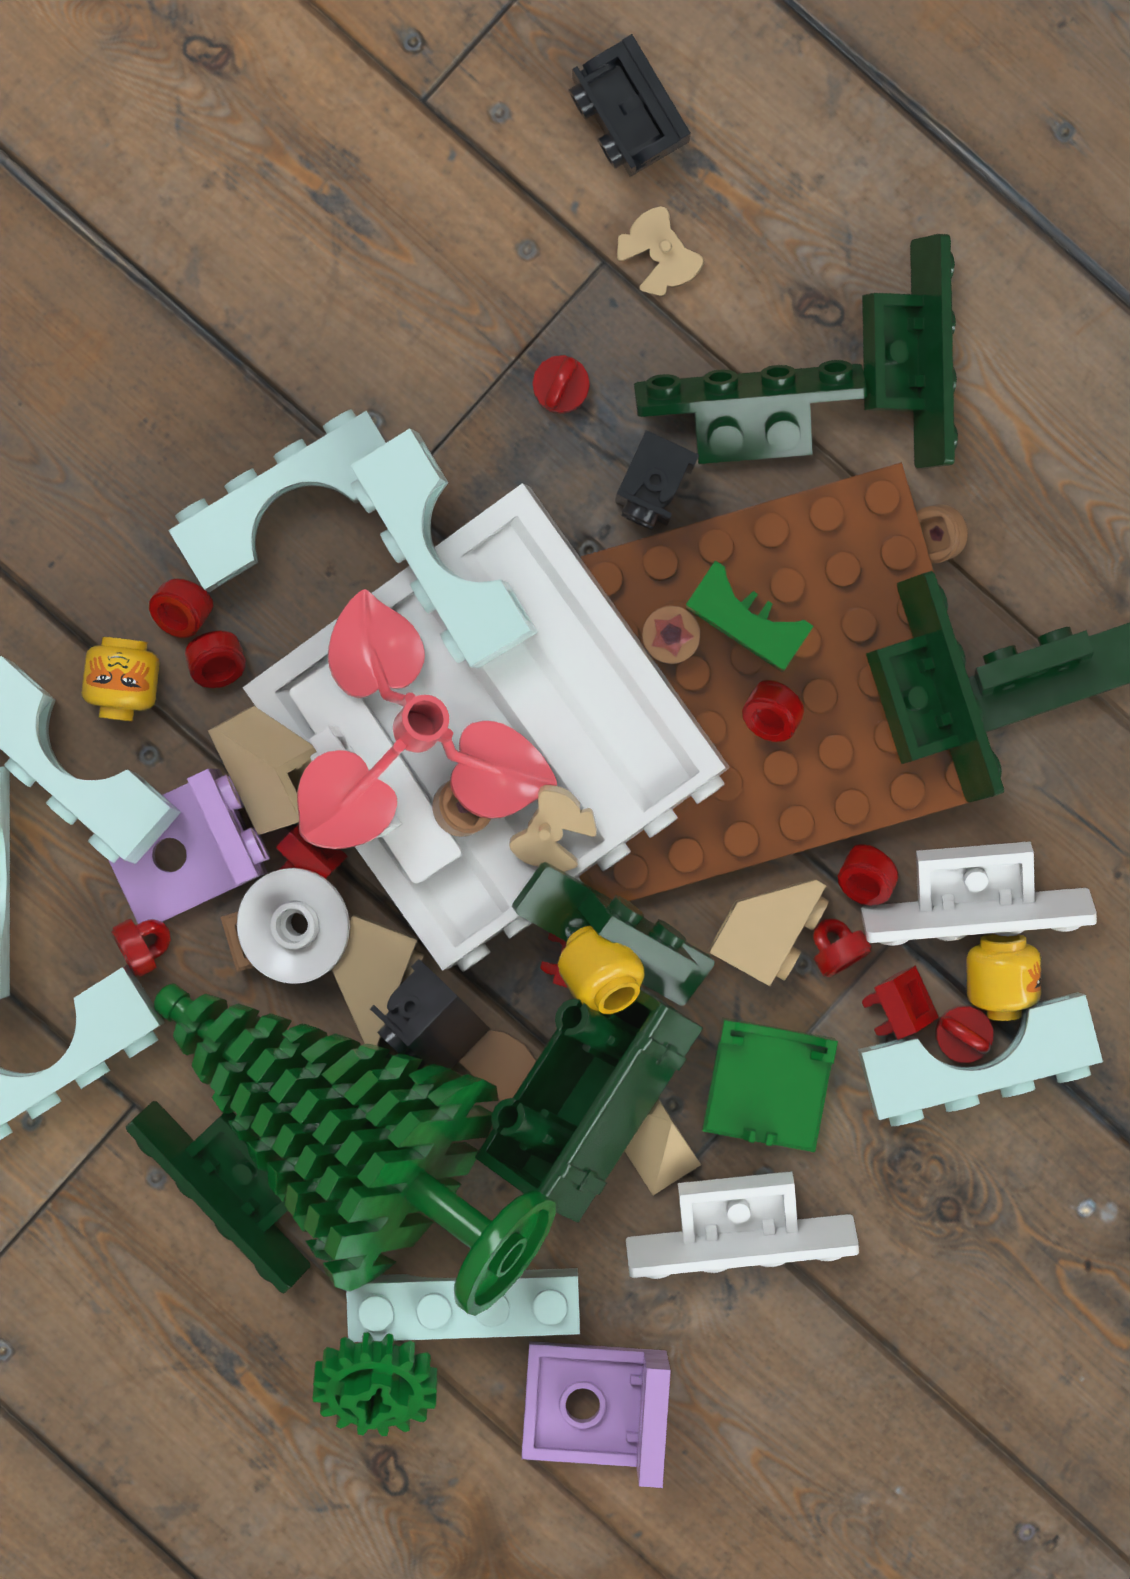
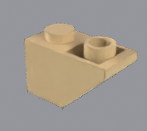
M255 706L245 709L208 730L257 834L260 835L298 823L297 790L304 770L312 762L310 756L317 752L313 745Z
M810 879L735 900L707 951L768 986H771L776 976L785 981L801 953V950L793 945L802 928L805 926L813 931L829 903V900L821 896L826 885L815 879Z
M354 914L350 920L347 947L339 962L332 968V972L364 1043L378 1046L381 1036L377 1032L385 1023L370 1008L375 1005L386 1015L389 1012L387 1004L390 996L414 972L411 966L418 959L422 961L425 954L415 950L419 938Z

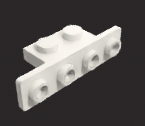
M329 663L290 689V696L316 734L309 739L317 751L310 756L311 761L326 752L344 750L360 756L370 770L392 747L393 743L364 699L346 694L337 685L329 669ZM399 754L377 778L393 789L398 803L391 823L376 838H384L410 880L417 884L460 857L462 849L453 835L447 833L438 825L433 814L432 803Z
M1031 842L916 851L918 901L874 906L867 905L861 908L867 942H879L889 946L901 945L914 939L938 938L944 941H955L964 938L966 935L994 933L1000 936H1014L1022 933L1024 930L1049 928L1067 932L1076 930L1081 926L1097 923V912L1088 888L1035 892L1034 851Z
M792 1171L678 1183L682 1231L626 1238L629 1275L632 1278L647 1277L660 1279L671 1274L698 1271L718 1273L728 1268L757 1265L776 1267L786 1262L815 1259L834 1261L844 1256L859 1254L858 1238L852 1215L846 1214L797 1220L795 1185Z

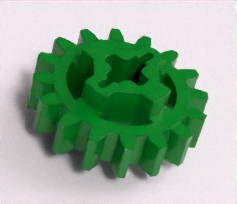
M369 1332L363 1333L362 1342L356 1344L349 1338L343 1337L340 1339V1351L326 1347L323 1350V1361L315 1362L312 1398L313 1402L321 1403L320 1414L323 1417L337 1415L336 1427L340 1429L352 1423L357 1425L358 1435H364L368 1429H377L381 1436H388L389 1427L396 1426L403 1432L410 1431V1419L424 1423L427 1420V1409H435L438 1369L430 1367L431 1355L428 1352L414 1355L415 1342L411 1340L398 1346L394 1344L393 1334H387L382 1341H374Z

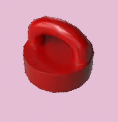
M565 355L552 356L543 361L535 371L532 382L534 396L539 404L549 412L557 414L571 413L579 408L586 400L590 388L588 373L584 366L573 357Z
M186 579L168 580L159 587L149 601V611L155 623L166 633L179 638H189L195 635L205 623L214 607L213 599L209 593L200 585Z
M218 630L204 633L195 637L185 649L186 663L190 676L195 683L202 687H225L242 676L246 668V658L239 639L229 631Z
M773 680L759 682L742 709L743 720L747 727L758 737L773 742H782L793 737L804 715V706L799 696L786 685Z
M858 844L847 855L837 875L838 884L850 899L860 904L870 906L881 905L889 900L898 881V870L892 859L880 849L871 845Z
M130 918L113 927V931H111L130 970L135 977L138 976L139 978L157 968L154 959L164 954L171 942L169 928L162 921L148 919L135 925ZM151 933L155 934L157 937L155 943L147 947L143 937Z
M835 918L824 919L814 928L813 940L820 953L813 960L824 977H832L846 970L871 952L872 946L867 942L863 931L857 930L852 933L843 921ZM831 932L839 937V940L831 944L827 937V934Z
M959 1005L948 1009L939 1018L935 1028V1039L939 1049L949 1059L959 1063H972L981 1059L990 1051L993 1042V1027L989 1018L981 1010L969 1005Z

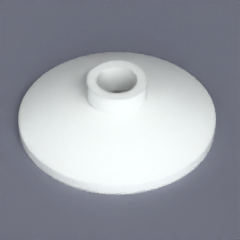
M285 868L266 874L249 888L239 907L237 932L244 954L258 971L279 982L299 984L323 976L339 962L348 944L350 920L343 898L328 880L306 869ZM295 913L302 914L307 919L308 927L304 934L297 933L292 927L291 920Z

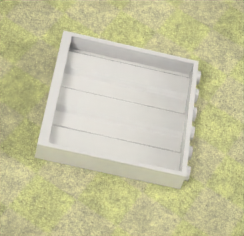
M523 483L434 548L444 565L464 580L472 582L503 580L508 582L536 628V634L482 667L473 668L469 666L466 659L458 664L449 653L440 636V633L447 630V627L436 609L428 614L415 596L410 583L417 580V577L410 565L372 592L380 602L405 617L414 626L420 635L425 650L424 664L414 682L405 688L391 689L392 691L404 695L409 692L415 694V696L431 695L441 700L449 713L448 728L453 732L451 739L457 751H459L461 733L472 723L495 721L513 728L542 754L555 775L557 786L571 792L580 802L581 810L586 808L593 810L597 827L596 836L591 837L563 829L562 839L557 841V843L578 859L576 868L565 871V873L581 881L578 876L595 864H598L601 870L605 871L627 856L631 851L626 842L644 830L649 838L669 826L678 819L672 809L690 796L696 804H699L725 785L719 775L728 770L730 766L529 486ZM337 619L242 687L258 709L310 744L309 739L316 734L290 696V689L328 664V646ZM377 690L375 693L363 697V699L394 744L396 739L393 734V722L403 706L384 700L379 690ZM439 741L432 748L424 752L414 753L404 749L400 753V756L432 805L435 793L444 783L450 780L451 773L458 764L447 758ZM538 799L512 815L491 819L485 828L470 836L458 837L453 835L462 849V855L421 883L415 884L410 880L383 837L374 838L365 844L355 846L442 971L452 968L456 964L462 972L466 971L491 953L485 943L500 932L504 931L510 939L532 924V922L519 916L512 908V904L538 867L527 864L516 857L510 850L509 842L513 835L528 828L530 819L538 809ZM458 801L456 805L459 813H466V809Z

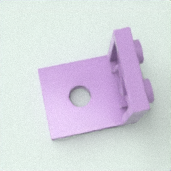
M206 769L187 778L189 783L163 794L181 813L136 864L125 861L121 857L115 863L109 860L138 924L148 919L163 922L268 873L262 862L270 859L262 837L257 834L255 828H247L240 811H238L244 805L230 776H223L220 769ZM166 838L179 840L186 849L187 857L184 865L174 872L163 870L155 861L154 853L156 846Z
M529 1341L521 1459L636 1467L639 1486L663 1488L671 1371L667 1351ZM577 1389H589L599 1399L598 1411L588 1419H577L566 1408L568 1396Z

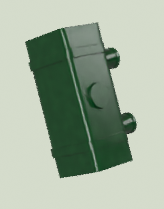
M640 986L638 997L631 1005L613 1014H603L595 1011L585 1003L582 1005L581 1000L569 999L562 1003L555 1015L556 1031L513 1098L504 1099L495 1106L491 1118L493 1129L475 1156L478 1161L525 1194L532 1190L547 1195L556 1202V1213L579 1223L597 1194L600 1195L607 1184V1177L675 1071H679L687 1059L685 1057L703 1029L702 1026L642 986Z

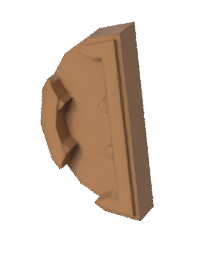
M489 1030L463 1056L459 1063L474 1077L484 1079L496 1085L498 1099L502 1101L507 1098H513L536 1062V1058L525 1043L509 1033Z

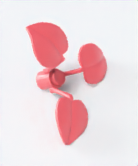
M366 589L358 592L350 600L334 625L328 646L329 669L337 685L346 694L355 698H363L379 690L384 700L403 706L393 722V734L396 742L370 770L360 756L344 750L329 751L321 754L307 766L300 778L297 790L299 832L303 839L310 844L323 848L345 849L365 844L379 836L391 823L398 802L393 789L377 778L404 749L420 753L432 748L437 741L441 742L447 758L458 763L450 777L452 792L460 804L474 815L489 819L512 815L537 800L540 787L544 785L557 786L555 775L542 754L513 728L495 721L472 723L461 733L459 751H457L451 739L453 732L448 728L449 713L441 700L431 695L415 696L411 692L404 695L391 690L405 688L414 682L424 664L425 650L420 635L414 626L405 617L380 602Z

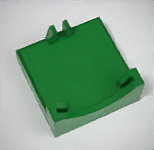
M715 560L686 603V609L780 672H783L814 626L806 620L796 622H772L767 620L773 604L770 601H767L758 615L751 613L748 609L758 593L753 591L740 602L733 593L725 566Z
M722 1017L702 1131L740 1138L751 1143L761 1142L767 1146L778 1145L815 1152L831 1065L834 1064L838 1041L832 1037Z

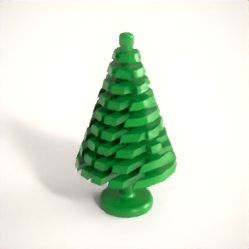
M174 983L164 986L157 993L153 1005L154 1010L169 1022L174 1021L176 1023L173 1033L174 1041L183 1054L187 1056L194 1054L192 1068L200 1081L207 1085L210 1084V1087L215 1091L212 1099L221 1112L226 1114L237 1113L234 1120H228L230 1127L239 1140L247 1143L249 1156L256 1167L268 1173V1185L275 1195H278L281 1201L285 1202L284 1206L293 1215L300 1229L312 1236L313 1239L305 1240L314 1256L329 1261L324 1262L323 1266L335 1288L351 1292L374 1281L396 1263V1261L381 1252L413 1247L434 1222L470 1248L454 1283L455 1303L467 1314L476 1316L489 1309L520 1278L538 1253L550 1231L556 1215V1202L543 1193L531 1190L516 1197L493 1220H490L456 1194L462 1184L451 1178L468 1175L476 1161L475 1156L479 1151L467 1142H452L487 1138L492 1126V1112L481 1105L474 1104L498 1101L496 1085L468 1074L461 1075L449 1068L436 1064L418 1070L417 1068L421 1064L422 1059L405 1054L391 1055L388 1053L390 1049L373 1044L361 1045L360 1042L336 1033L328 1036L327 1032L303 1023L287 1030L292 1022L290 1019L271 1013L260 1017L258 1016L259 1010L239 1003L228 1008L227 1000L210 994L201 995L193 1001L189 993ZM414 1212H422V1213H424L426 1216H428L430 1219H428L427 1217L423 1216V1215L420 1214V1213H414Z

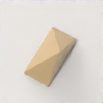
M658 1098L625 1149L627 1156L652 1195H655L701 1166L689 1144Z

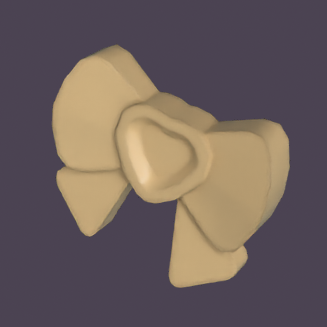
M662 206L652 208L637 218L630 228V235L621 234L618 237V260L624 261L650 249V257L654 261L659 262L640 285V290L646 293L664 296L667 293V286L677 287L688 283L700 272L704 265V258L700 254L686 249L676 233L671 230L670 213L667 208Z
M544 785L540 787L538 792V809L530 819L528 828L510 838V850L520 860L533 866L539 867L542 863L547 862L563 872L574 869L578 865V859L557 843V841L562 839L563 829L591 837L596 836L597 827L593 810L590 808L581 810L580 802L567 789L556 785Z

